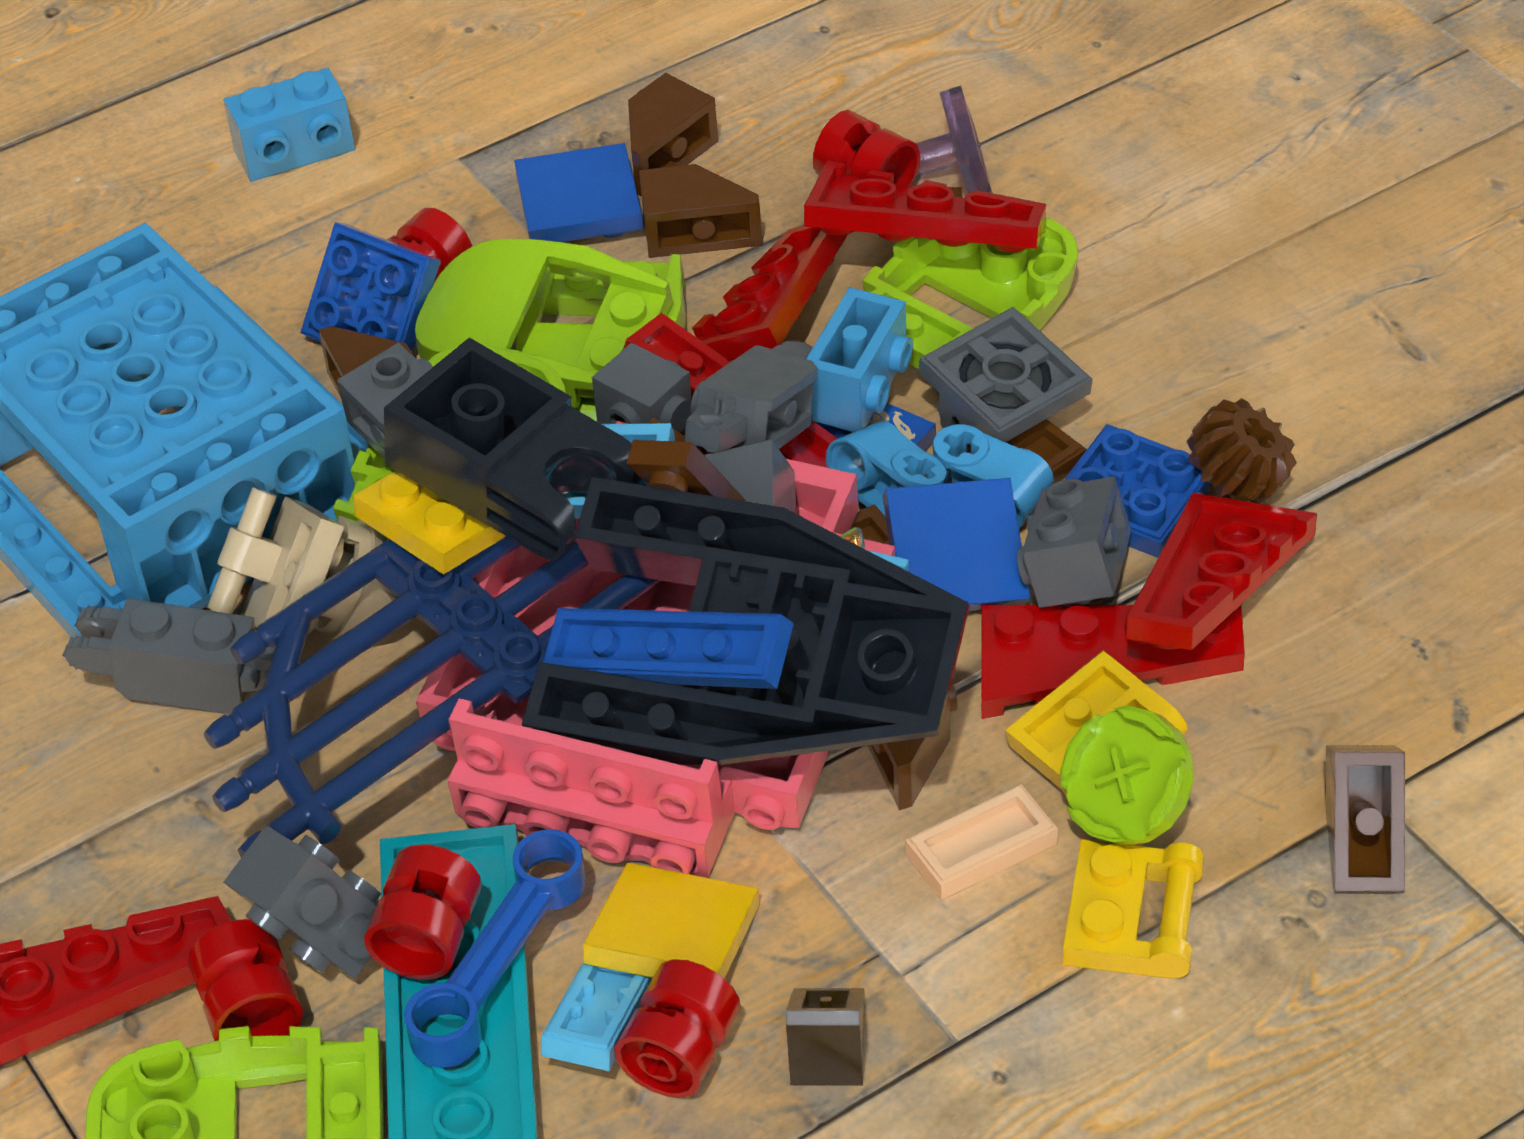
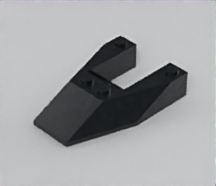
M591 477L575 534V540L590 567L595 570L695 586L689 612L782 614L794 625L778 688L665 684L539 662L522 726L678 765H702L704 759L715 761L718 765L939 736L968 616L969 604L967 601L784 507Z

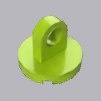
M1129 705L1113 708L1116 709L1115 711H1110L1103 716L1096 715L1083 723L1067 746L1060 770L1061 788L1066 789L1067 800L1070 805H1066L1072 820L1090 836L1128 846L1150 842L1173 826L1187 806L1194 782L1192 753L1181 731L1165 717L1152 711Z

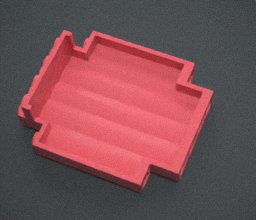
M619 421L616 422V424H628ZM786 459L795 474L796 514L866 550L895 557V546L848 536L859 509L857 474ZM580 518L575 519L576 530ZM519 546L478 574L475 582L495 598L548 562L549 559L542 558L525 547ZM587 565L519 612L515 617L538 636L554 624L558 608L580 607L625 574L595 570L590 565ZM661 581L621 610L689 612L695 586ZM461 654L428 675L416 700L419 717L421 718L481 676L482 673ZM501 693L476 712L473 711L471 701L459 698L449 718L450 730L433 741L441 748L456 751L457 761L447 781L455 813L460 815L470 826L483 828L516 824V828L523 831L525 836L541 830H560L572 835L594 857L608 863H620L623 860L645 861L655 868L706 878L710 875L735 812L743 815L750 824L761 829L774 830L778 827H800L829 751L724 765H718L715 761L704 759L702 765H678L522 726V721L529 696L516 704L505 693Z

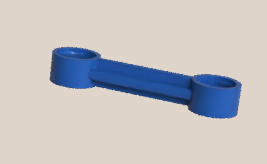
M547 829L534 832L518 843L513 853L516 883L447 983H436L426 986L416 992L408 1001L404 1017L410 1047L416 1058L424 1064L439 1068L452 1067L465 1062L477 1051L482 1036L478 1011L545 912L569 906L583 893L586 885L583 854L579 842L572 835L560 830ZM547 861H560L571 866L567 872L555 878L541 879L528 874L533 867ZM452 1014L467 1020L459 1030L445 1036H431L420 1031L421 1027L428 1020L439 1015Z

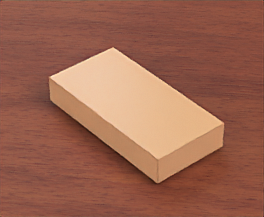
M1020 784L905 839V852L909 860L942 901L1058 844V828L1023 785Z

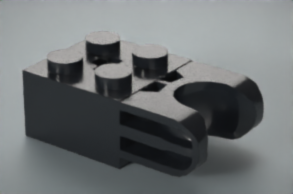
M470 337L384 407L385 464L545 559L554 560L562 556L575 544L576 525L574 509L568 499L562 494L569 492L587 493L591 477L639 485L642 483V479L626 464L632 445L630 441L571 407L572 396Z

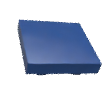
M625 143L514 160L529 239L568 243L572 240L598 236L617 237L625 232L643 229L642 212Z
M335 222L300 333L321 342L319 329L333 326L403 342L408 345L412 352L416 340L415 326L417 317L428 293L433 287L441 260L348 224Z
M1109 424L1104 426L1065 478H1074L1085 482L1115 476L1131 527L1128 547L1157 558L1161 554L1192 493L1206 495L1213 486L1210 482L1200 481L1203 473L1200 469L1190 464L1188 461L1190 454L1188 452L1173 449L1138 436L1129 430L1120 429Z
M1011 478L885 489L882 497L889 543L895 546V557L909 560L910 573L967 601L969 611L981 610V605H1027L1031 597L1029 585H1025L1022 582L1018 569L1017 552L1018 548L1022 547Z

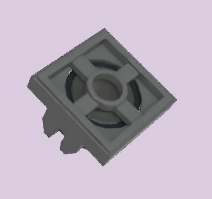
M1014 307L921 357L918 373L940 393L938 411L943 428L956 424L973 426L1003 442L1011 440L1089 395L1093 381L1086 372Z

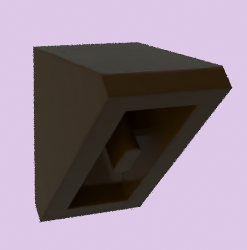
M793 988L786 1009L790 1085L863 1086L864 988Z

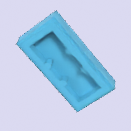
M582 963L541 1035V1056L610 1071L616 1060L614 1047L635 1010L641 1008L640 1000L652 978Z

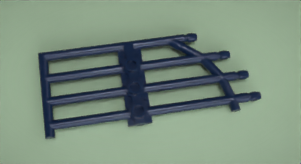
M507 536L444 575L388 539L258 625L256 631L251 630L241 636L230 648L233 657L239 664L255 660L266 652L267 647L273 648L276 646L264 687L233 708L230 715L224 714L215 720L205 730L204 737L213 749L228 745L240 737L241 731H249L264 720L267 754L241 771L240 777H233L222 784L212 795L215 805L222 812L235 809L249 800L250 794H257L278 780L293 807L268 823L267 826L291 841L309 829L320 844L331 842L341 830V824L332 812L449 731V718L459 698L471 701L473 711L476 712L501 693H505L516 704L530 696L538 664L544 660L553 625L537 636L515 615L589 565L578 543L576 542L562 556L549 560L494 598L472 578L521 546ZM624 575L578 608L621 610L657 585L661 580ZM374 579H377L397 597L299 664L311 622ZM416 616L422 619L439 635L436 639L293 736L289 703ZM459 654L482 673L474 681L316 791L314 790L300 766L302 762ZM258 830L248 837L238 848L241 858L262 830Z

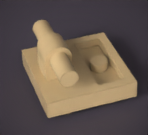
M252 487L238 527H230L217 564L221 565L222 569L207 608L216 612L233 614L246 576L253 577V583L240 615L254 617L255 627L258 628V625L323 583L327 573L331 574L335 571L344 550V539L341 537L344 526L312 506L285 496L269 539L262 537L277 496ZM318 618L311 622L308 634L314 629Z

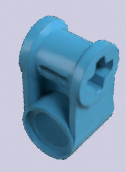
M878 421L833 441L826 452L827 468L857 474L858 500L866 507L875 504L884 516L885 510L882 496L885 489L944 484L947 474L945 466L938 458L926 453L904 436L895 425L887 421Z
M956 424L945 427L936 434L933 440V456L943 463L947 471L944 483H948V478L952 479V483L1011 478L1019 528L1022 527L1036 508L1041 490L1048 488L1054 482L1053 472L1041 456L1030 450L1017 448L989 436L973 426ZM968 444L971 445V453H967Z

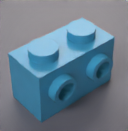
M329 67L318 71L304 72L294 78L264 87L250 88L241 94L223 99L233 148L250 182L355 150L346 97Z
M851 287L848 288L806 358L812 361L818 368L817 378L814 381L811 406L813 421L855 432L866 427L874 411L878 413L883 411L888 401L891 382L897 372L904 373L912 356L913 339L906 337V301Z

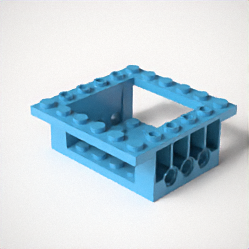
M147 223L0 296V466L35 448L97 513L116 582L115 585L110 587L0 469V559L70 637L74 638L76 635L82 637L74 625L82 607L87 608L88 605L91 607L96 605L98 608L103 606L123 609L127 598L197 609H203L208 606L222 566L217 564L230 527H238L252 487L277 496L262 537L269 539L285 496L306 503L338 522L333 507L337 499L349 501L355 487L350 470L359 450L366 452L369 443L347 423L343 404L219 287H214ZM169 407L178 411L173 414H158ZM246 576V579H245V582H244L243 585H245V584H247L248 582L254 580V578H253V577H250V576Z

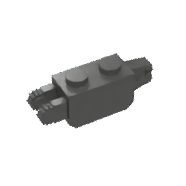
M792 340L790 342L785 341V343H781L773 349L755 345L702 381L697 386L692 397L691 416L686 420L684 442H692L695 446H701L706 451L712 453L772 440L777 448L780 449L811 425L813 389L818 368L812 361L806 358L813 347L806 344V342Z
M127 598L123 609L103 606L98 608L96 605L94 607L89 605L87 608L82 607L74 625L82 637L78 635L74 638L70 637L62 656L66 658L69 666L75 667L76 670L81 669L83 672L88 670L90 673L113 676L114 688L128 699L230 715L233 708L244 702L248 691H260L263 689L276 646L273 648L267 647L266 652L255 660L239 664L233 657L230 648L241 636L251 630L255 631L254 617Z

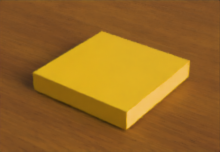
M627 862L583 943V964L653 978L661 963L672 959L689 960L708 967L725 979L758 910L759 888Z

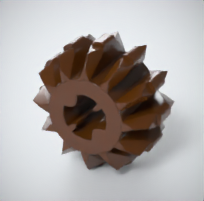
M1242 398L1235 403L1223 399L1217 406L1211 407L1194 426L1192 434L1186 441L1192 451L1188 461L1191 465L1201 470L1203 474L1200 481L1210 482L1216 488L1218 497L1228 494L1234 500L1261 504L1266 498H1271L1283 486V483L1290 477L1291 470L1297 464L1294 455L1291 453L1295 444L1290 438L1282 435L1280 431L1282 423L1273 422L1267 417L1265 408L1262 407L1254 410L1249 402Z

